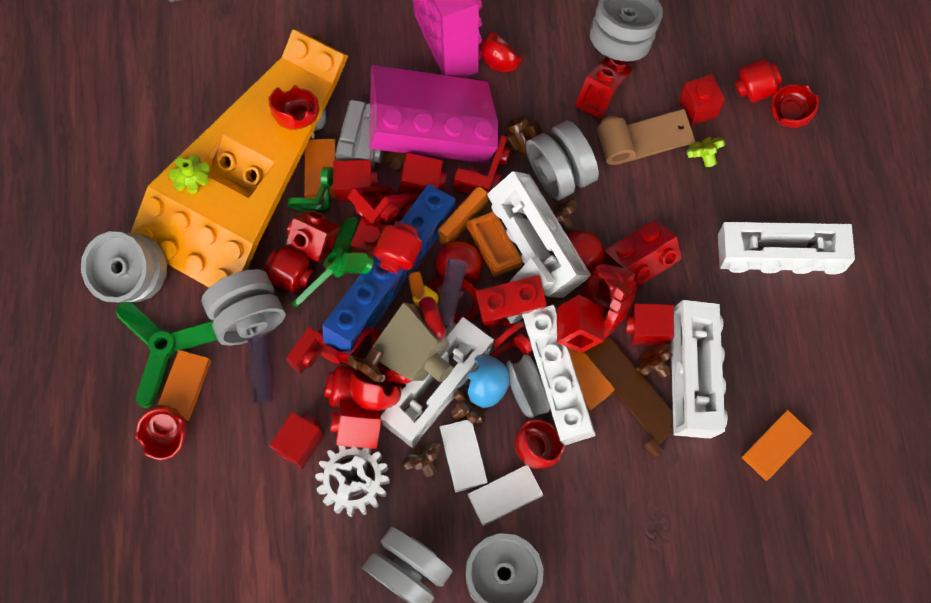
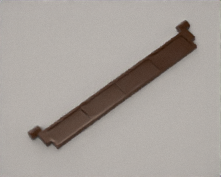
M513 242V244L515 245V247H516L518 253H519L520 256H521V255H522L521 251L519 250L517 244H515V243ZM524 262L521 267L512 270L515 275L525 265ZM572 292L564 298L547 297L545 295L546 307L554 305L556 309L575 296ZM608 336L605 341L584 353L615 388V395L651 436L652 439L644 447L656 459L664 452L660 444L674 434L673 429L670 427L673 424V411Z

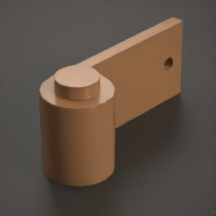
M685 109L629 125L626 124L623 118L609 116L604 118L597 127L598 137L606 162L610 165L626 163L695 143Z

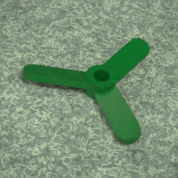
M350 217L342 222L333 250L324 261L323 266L326 269L291 302L295 308L331 274L335 277H340L345 273L368 274L374 263L373 256L366 253H352L350 245L359 225L356 217Z
M122 302L116 307L117 317L150 350V355L136 394L137 404L144 408L154 404L168 360L178 350L218 340L212 327L213 321L169 334L160 330L133 303ZM167 342V346L164 349H158L161 343Z

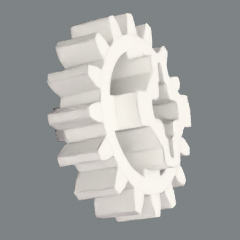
M339 446L340 452L337 454L328 450L329 462H319L324 473L315 474L317 481L323 482V485L316 488L319 494H328L323 500L326 506L335 502L334 511L339 514L343 508H346L349 517H353L357 508H359L363 515L367 514L366 505L368 504L377 508L379 506L375 499L377 495L381 497H386L387 495L386 491L381 488V485L390 483L389 477L382 475V473L388 470L387 464H378L382 458L381 454L376 452L371 456V448L359 450V447L346 449L345 446ZM353 458L351 462L343 465L339 464L343 460ZM368 463L374 469L375 481L366 476ZM357 472L362 482L357 483L353 481L349 486L343 475L354 476ZM331 477H334L339 482L340 486L337 490V495L332 490ZM358 494H367L361 499L352 500L353 497Z

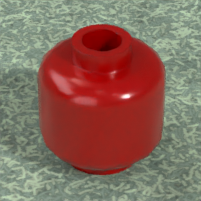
M764 58L740 67L738 70L739 79L734 81L740 98L746 96L752 103L773 96L778 91V85L782 84L781 75L775 62L769 63Z
M395 222L394 225L385 226L374 248V255L381 261L379 266L395 274H398L399 270L412 269L423 244L418 236V230L402 222Z
M282 247L278 251L273 250L264 267V271L267 273L271 284L289 293H296L301 286L307 288L314 273V270L309 269V257L287 247Z
M338 366L334 372H328L323 397L328 398L330 406L339 408L340 399L354 401L350 392L351 373L355 370L354 368ZM360 371L362 377L367 376L366 374Z

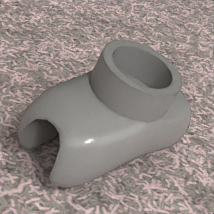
M523 355L518 363L513 364L510 360L507 361L506 367L510 376V386L522 413L526 417L534 418L539 414L549 412V401L533 359L528 355Z

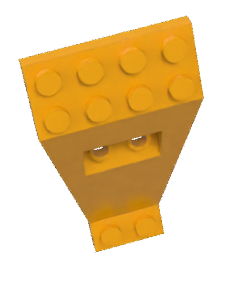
M293 29L282 58L177 157L189 159L191 155H197L200 163L207 162L210 167V172L207 174L209 177L208 183L204 186L197 184L199 191L194 194L188 192L187 186L182 191L175 189L174 181L169 177V171L177 168L174 160L148 185L131 233L144 234L155 240L162 248L168 265L207 287L234 273L248 270L259 241L338 83L348 55L299 30ZM293 85H297L301 89L310 90L318 99L319 114L316 120L311 125L298 130H288L281 127L272 116L269 107V96L277 87L285 92L291 90ZM227 157H229L231 160V164L229 167L226 164ZM253 170L257 174V178L255 181L251 177V173Z

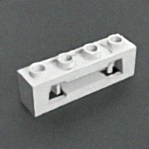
M513 171L487 193L492 202L493 212L502 219L510 240L517 244L522 253L521 258L524 264L530 258L538 257L555 280V283L545 293L547 297L564 298L591 277L590 272L530 174ZM521 213L527 215L528 219H524ZM548 251H553L556 257L550 256Z
M724 222L718 233L720 269H729V271L734 273L755 269L761 270L763 273L793 270L796 274H805L811 271L840 274L846 271L855 260L852 224ZM808 243H814V245L811 246V248H781V247H806V246L808 245ZM758 246L763 247L761 251H754Z
M682 300L674 307V338L671 341V352L673 354L671 362L674 435L713 438L725 432L728 416L726 410H724L726 381L723 378L722 363L725 351L721 346L723 318L720 316V304ZM681 327H682V345H681ZM698 391V396L695 399V392Z
M554 305L523 314L524 323L560 441L565 446L596 436L569 349L557 343V311Z
M464 317L457 324L451 323L446 329L445 337L450 344L442 358L449 363L448 357L451 353H454L453 359L458 364L427 400V409L423 412L422 406L417 403V400L435 380L430 374L423 381H412L408 384H402L403 390L399 402L391 408L381 410L382 425L412 448L415 447L454 399V392L466 384L469 380L468 374L475 372L479 368L474 358L483 353L489 355L493 350L492 344L494 339Z

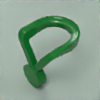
M322 168L320 175L321 185L314 199L289 198L287 206L301 211H329L331 208L329 187L333 185V168ZM324 196V205H307L319 203Z

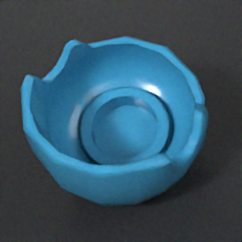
M483 353L474 358L475 362L479 365L478 370L468 374L470 379L468 395L472 403L486 408L494 406L503 398L510 384V376L505 364Z

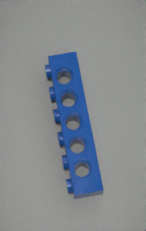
M430 184L426 186L400 221L418 230V236L423 243L414 266L410 270H399L398 274L381 268L379 266L381 261L374 256V263L368 274H360L322 325L323 341L326 345L338 351H351L361 332L367 327H375L409 280V274L414 273L438 240V228L454 212V197Z

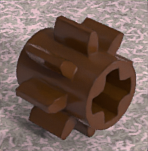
M526 115L511 120L506 125L508 130L504 136L508 137V148L518 149L519 153H526V141L543 133L537 120L533 121L532 118L528 119Z

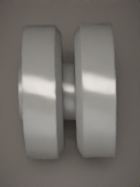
M598 0L596 15L590 28V40L599 52L609 58L626 62L639 60L645 57L652 48L655 33L663 17V8L658 0Z
M566 120L551 128L549 135L541 133L526 141V151L531 167L544 190L554 200L559 201L574 193L575 185L583 188L598 180V164L587 139L573 122Z
M108 231L96 236L87 245L81 258V274L84 284L95 297L105 302H141L152 298L162 288L167 276V261L162 248L150 237L144 234Z
M256 269L234 273L210 286L203 294L201 299L202 305L209 319L214 320L212 327L220 344L233 346L253 341L268 334L283 322L286 314L278 297L273 295L274 288L265 271Z
M390 527L381 539L383 549L395 559L392 562L380 553H371L363 564L362 569L407 603H432L434 600L432 591L422 584L420 580L423 578L436 587H443L453 573V570L436 557L437 555L413 537L407 536L398 529Z
M499 533L486 537L472 550L467 560L466 584L470 597L475 603H533L543 584L544 568L539 553L527 540L515 534ZM502 568L504 572L510 571V579L506 581L500 580L498 570Z

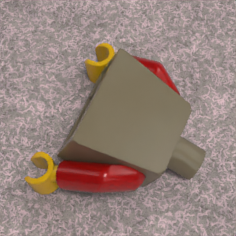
M426 285L423 287L425 292L421 298L417 295L413 297V301L419 304L420 307L414 304L403 303L372 346L383 353L376 366L386 376V382L408 384L412 381H423L429 374L439 382H443L452 372L453 367L442 358L450 343L445 337L446 329L437 306L439 296Z

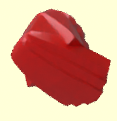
M600 264L591 269V277L585 284L583 297L603 306L604 337L606 339L628 314L636 296L637 281L634 279L636 273L631 270L609 264Z

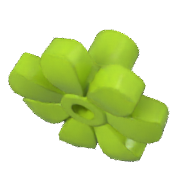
M708 137L701 142L696 141L690 144V148L686 151L688 158L702 157L705 167L716 165L717 161L714 153H717L718 148L725 146L724 138L711 139V137Z
M191 155L189 159L177 158L175 160L177 168L169 171V177L174 181V188L182 191L187 186L190 194L199 191L197 184L204 186L209 181L207 174L210 172V167L207 162L200 163L197 155Z

